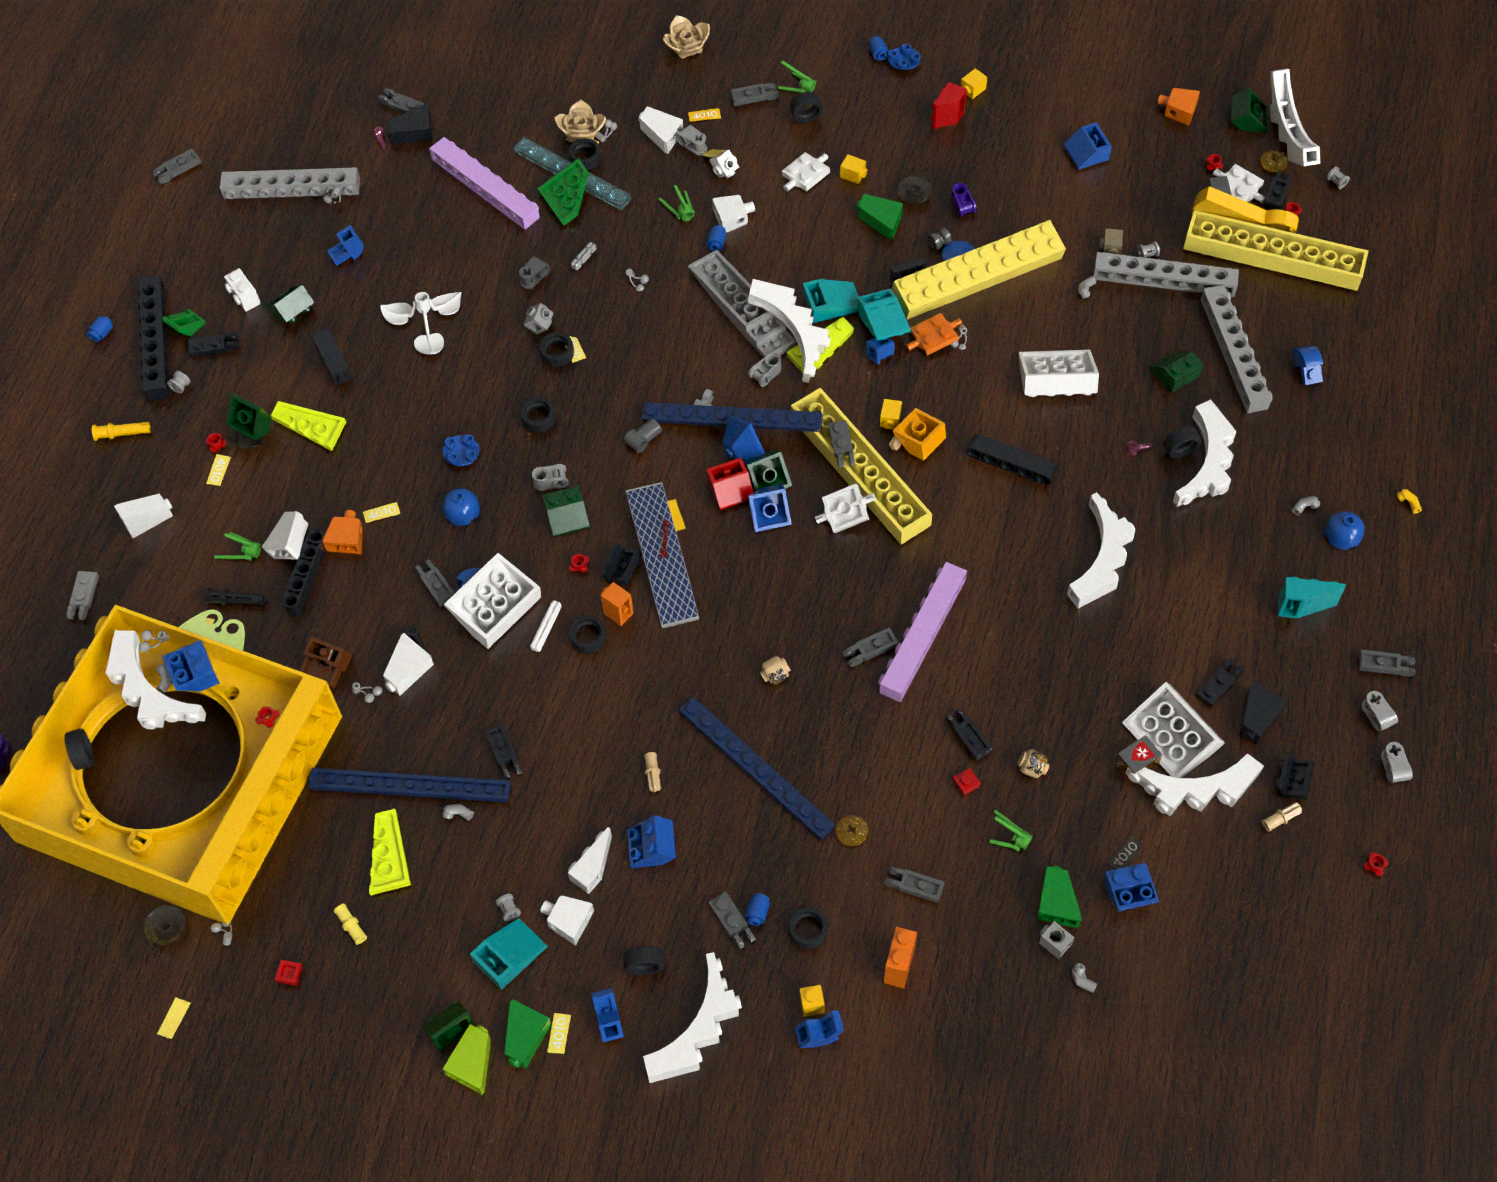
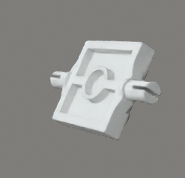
M805 152L782 170V176L789 180L784 185V189L787 192L794 186L800 187L805 191L811 189L830 173V167L823 164V162L828 160L827 154L823 153L819 158H814Z
M1237 164L1226 173L1218 169L1213 172V175L1216 177L1227 176L1232 196L1245 202H1249L1252 199L1261 203L1265 201L1266 197L1258 193L1264 180Z
M853 484L824 496L822 500L825 506V513L815 516L816 522L819 524L828 520L834 533L869 520L866 504L875 501V495L871 493L863 497L858 485Z

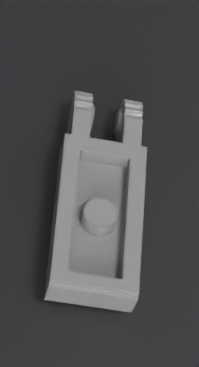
M78 571L67 610L68 619L75 617L77 608H80L78 613L79 619H86L99 578L97 572Z

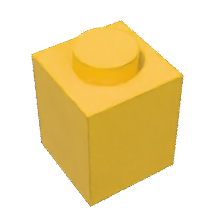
M976 68L961 80V87L967 89L966 95L971 99L986 89L987 76Z
M847 154L840 166V178L859 184L861 179H864L867 174L866 161Z
M884 399L880 416V427L895 429L899 425L902 401Z
M821 985L800 988L803 1017L824 1013L825 1004Z

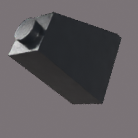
M428 104L421 105L389 120V128H386L387 137L391 138L392 144L432 140L431 115Z
M328 327L311 334L318 356L335 386L352 379L348 366Z
M1253 680L1247 691L1240 734L1247 741L1257 745L1281 715L1287 703Z

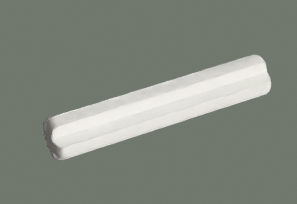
M555 600L551 602L530 645L531 650L541 651L561 609L560 602Z

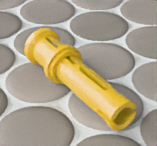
M150 423L92 425V436L94 441H98L101 438L114 439L116 436L150 433Z

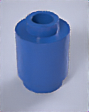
M879 36L872 37L869 40V49L874 59L878 61L884 60L889 52L884 40Z
M715 225L710 229L706 245L711 251H721L723 249L727 236L726 229L723 226Z
M98 316L88 328L87 336L94 342L103 340L113 328L112 321L106 316Z
M754 893L753 897L750 898L745 913V919L748 920L747 922L750 925L759 926L765 923L770 906L769 897L764 894Z

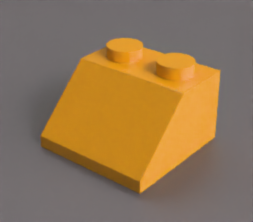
M917 408L893 430V434L905 449L923 461L946 439L945 423Z

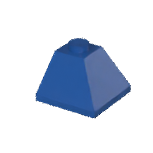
M734 416L729 417L722 441L725 455L729 459L742 458L743 461L763 456L765 452L752 424Z
M782 484L764 487L748 495L755 532L792 524L786 490Z

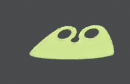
M217 610L204 611L179 627L243 651L245 639L243 623L236 619H230L222 625L220 632H215V628L220 626L223 620L221 613ZM210 614H216L218 621L214 624H208L206 617ZM231 623L239 626L238 631L234 634H230L226 630L227 626Z

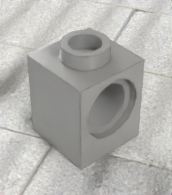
M1054 921L1050 926L1046 925L1041 930L1039 943L1056 958L1060 959L1072 945L1074 937ZM1057 936L1060 941L1054 942L1050 937Z

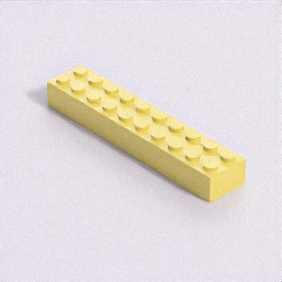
M1198 210L1193 212L1183 248L1184 250L1356 291L1361 283L1369 252L1364 249Z
M1049 220L895 280L891 290L896 295L905 318L908 320L1062 259L1066 248Z
M821 388L791 405V410L823 413L821 432L803 431L804 434L850 486L857 484L863 497L871 493L875 495L876 500L866 505L900 544L905 543L931 526L932 513ZM846 420L852 442L855 465L850 466L848 456L842 457L844 465L839 468L837 458L834 456L828 423Z

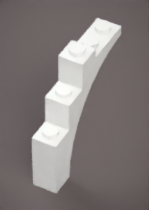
M1289 69L1271 71L1272 104H1270L1271 122L1278 124L1279 141L1287 143L1288 161L1301 166L1320 164V147L1313 143L1304 131L1295 108Z
M753 279L747 303L772 313L792 332L802 354V382L809 383L810 377L815 376L816 367L813 366L814 361L818 362L820 353H824L825 347L829 348L831 337H828L829 330L812 326L814 318L810 316L812 309L795 305L796 296H793L795 289Z
M1212 400L1196 406L1193 419L1200 428L1204 439L1205 461L1197 476L1186 486L1176 491L1173 503L1177 507L1182 504L1187 505L1193 499L1203 497L1208 492L1214 497L1218 494L1226 493L1229 489L1231 478L1224 470L1231 466L1234 455L1227 446L1233 443L1236 430Z
M1097 492L1090 496L1089 507L1095 515L1100 529L1101 547L1099 555L1091 568L1082 577L1069 585L1067 595L1077 609L1117 588L1119 578L1114 570L1125 565L1127 552L1123 545L1133 541L1135 534L1133 524L1128 522L1125 517L1118 520L1116 513L1109 509L1106 500L1103 497L1101 498Z
M115 630L106 675L112 683L124 684L121 696L127 705L132 707L139 706L137 719L142 727L146 729L163 728L164 720L173 723L177 721H187L189 723L205 721L206 713L201 705L188 704L171 699L158 692L147 682L140 665V639L135 631Z
M1246 754L1237 764L1227 770L1202 778H1176L1162 775L1146 767L1133 772L1129 766L1125 774L1128 775L1131 781L1139 783L1144 787L1148 794L1156 796L1154 801L1156 808L1161 813L1171 816L1183 800L1187 801L1191 808L1197 809L1200 812L1214 796H1217L1223 804H1228L1232 807L1257 778L1264 765L1249 754Z
M714 952L706 954L708 987L697 1017L688 1029L674 1042L659 1051L643 1056L649 1083L700 1070L699 1063L703 1061L700 1049L698 1048L720 1043L719 1035H722V1031L718 1021L739 1016L738 1009L742 1008L739 995L735 996L733 989L727 991L726 979H721L719 972L723 971L720 958L716 959Z

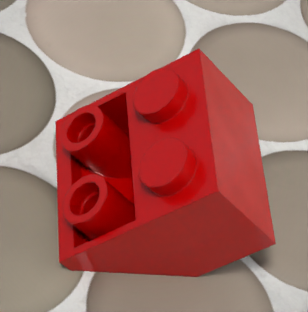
M950 82L945 88L941 89L938 99H934L932 103V128L936 129L959 122L965 113L967 89Z
M742 458L706 469L707 482L720 510L749 501L748 495L754 493Z

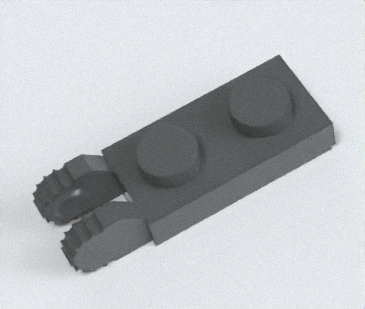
M762 83L730 90L734 106L764 100L771 101L779 97L778 91H775L776 84Z
M388 88L383 90L385 96L379 95L377 98L381 104L403 114L424 105L423 102L397 92L395 93L392 89Z
M191 148L162 163L163 165L155 168L152 173L156 178L158 177L160 184L169 182L171 178L202 162Z
M847 421L828 423L838 467H843L844 461L842 457L848 456L850 466H854L853 447Z
M427 559L425 560V565L430 571L424 573L419 565L414 568L436 603L441 607L455 593L437 567H434L432 562Z
M887 628L856 642L855 645L845 649L842 654L844 657H850L859 652L860 655L848 661L849 666L854 667L863 661L865 662L896 648L899 642L891 629Z
M1360 650L1359 652L1360 671L1400 674L1401 676L1415 675V669L1401 666L1414 665L1415 658L1370 650Z
M889 867L888 873L902 878L900 882L885 878L884 884L886 886L939 903L945 885L944 881L907 869L902 870L896 867Z
M727 892L708 902L717 919L739 949L744 947V943L738 933L743 931L750 942L756 940L747 922Z

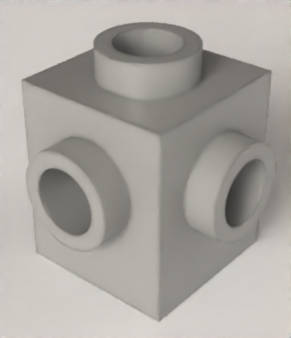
M541 303L531 306L526 312L527 317L524 326L536 335L546 331L552 323L553 312Z

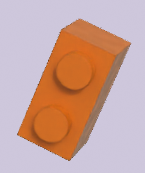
M614 582L609 587L607 586L603 589L601 601L604 615L622 626L634 613L631 594Z

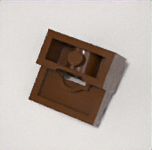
M310 637L303 653L306 657L300 672L325 680L329 687L335 688L341 672H346L353 654L335 645Z

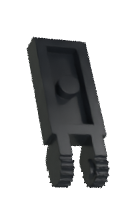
M1278 170L1276 177L1273 178L1263 206L1276 210L1281 209L1291 183L1292 173H1289L1286 180L1280 179L1282 170Z
M229 332L225 335L188 339L190 357L237 350L239 343L235 341L239 339L238 333Z
M1232 658L1222 668L1220 667L1196 693V697L1211 708L1230 689L1244 670V667L1240 665L1232 675L1229 674L1227 670L1232 667L1235 661Z
M961 709L956 710V715L962 722L959 725L952 715L946 716L947 723L975 761L993 751L992 746L971 718H968Z
M503 724L484 731L498 766L501 767L506 780L510 778L509 770L505 766L508 763L512 762L515 772L518 775L521 774L522 771L517 762V755Z

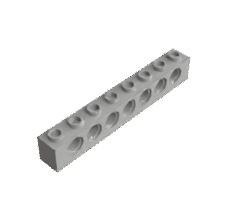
M357 168L222 172L220 190L224 199L331 195L334 187L340 189V195H358L360 176Z
M1097 252L1093 277L1095 280L1202 293L1205 288L1224 285L1226 291L1230 293V297H1235L1238 287L1239 269Z
M1224 285L1203 289L1201 302L1246 412L1252 413L1268 410L1272 401V393L1267 389L1266 379L1262 376L1260 365L1254 358V350L1249 346L1248 336L1244 333L1242 322L1236 315V307L1231 303L1230 293L1226 291Z

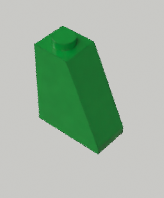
M863 194L862 199L858 200L856 205L858 218L889 240H893L902 217L903 203Z
M1047 866L1037 920L1050 923L1055 921L1060 925L1079 928L1081 914L1068 870H1063L1059 866Z
M513 999L510 1002L505 1056L508 1060L507 1063L517 1069L519 1067L526 1069L549 1030L551 1022L549 1017Z

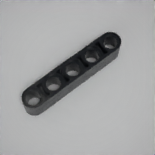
M979 434L973 436L966 450V453L974 459L1043 485L1051 483L1058 469L1057 465L1052 461Z
M319 528L312 529L307 534L282 598L287 614L292 617L302 613L326 552L323 544L325 535Z

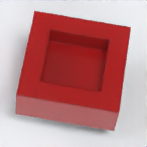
M971 768L953 777V782L963 796L981 786L980 781Z
M281 960L274 980L278 983L297 986L303 967L302 964Z

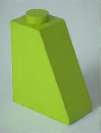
M470 1024L443 1067L446 1076L481 1095L485 1092L491 1045L487 1029L480 1025L475 1027Z

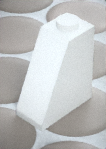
M648 106L639 115L640 129L661 150L668 154L677 141L676 135L683 130V119Z
M160 494L114 506L132 538L173 516L170 511L173 507L168 499H163Z
M297 511L284 512L262 546L274 559H298L308 527V523L303 519V515Z
M404 633L401 635L383 675L386 688L392 693L395 691L399 696L434 665L431 655Z

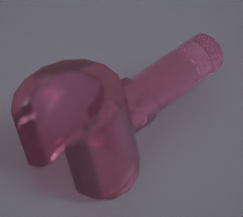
M379 126L374 129V136L380 142L382 149H386L382 138L385 132Z
M1134 441L1127 443V449H1130L1129 454L1132 456L1136 455L1138 450L1152 447V443L1137 445Z

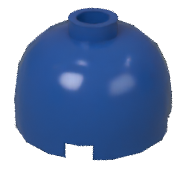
M453 489L443 499L442 509L444 517L453 525H469L475 517L479 516V501L475 494L468 489Z
M1341 511L1332 515L1328 520L1324 534L1332 546L1348 550L1350 547H1357L1362 541L1365 527L1358 515L1349 511Z

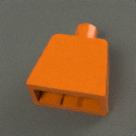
M1173 88L1170 97L1160 94L1157 104L1166 106V117L1190 125L1200 91Z
M346 510L344 517L332 518L323 538L326 551L352 554L362 553L363 529L360 519L355 518L356 513L354 511Z

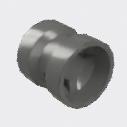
M941 228L937 233L928 235V242L935 251L940 249L942 245H948L952 242L951 235L946 228Z

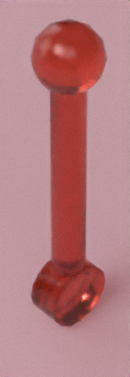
M668 520L662 523L664 526L663 549L660 552L662 558L668 556L666 550L667 533L670 526Z

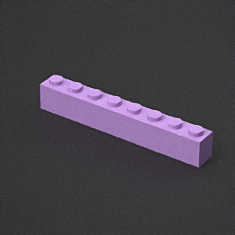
M443 137L429 148L434 162L523 229H527L540 218L539 207L535 202L528 200L523 193L517 192L512 185L505 183L500 176L493 174L488 167L481 165L476 158L470 157L465 150L458 148L453 141Z
M948 562L945 563L943 568L940 567L936 574L937 580L935 583L932 582L930 584L929 594L927 598L923 597L919 613L915 612L911 621L913 623L911 628L907 627L905 630L903 643L897 645L895 650L896 656L894 659L891 658L889 660L886 674H882L878 681V685H880L879 693L896 701H902L966 581L967 570Z

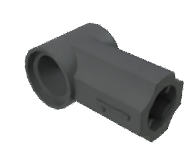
M650 419L637 430H630L625 435L624 442L637 453H641L647 447L648 442L658 435L662 429L655 419Z

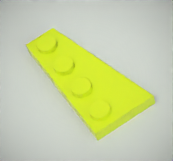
M844 317L824 328L829 330L828 337H831L829 348L825 347L824 353H820L818 362L814 361L813 366L816 369H819L822 363L828 357H831L834 350L840 347L854 333V328ZM799 345L787 351V357L803 373L802 354Z
M280 401L277 402L271 414L272 420L330 451L333 450L346 424L345 418Z
M396 809L376 813L373 835L374 846L372 848L373 859L370 873L371 884L369 886L370 895L411 885Z

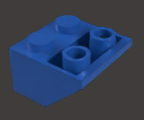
M1097 122L1081 127L1064 143V148L1078 170L1109 160L1112 147Z
M201 640L162 656L177 691H203L220 683Z
M654 815L627 829L631 868L659 866L676 858L673 820Z
M1146 863L1105 873L1103 883L1109 901L1118 912L1159 903Z

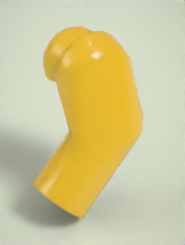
M1402 489V491L1397 493L1400 501L1407 500L1413 513L1422 511L1417 496L1408 489Z

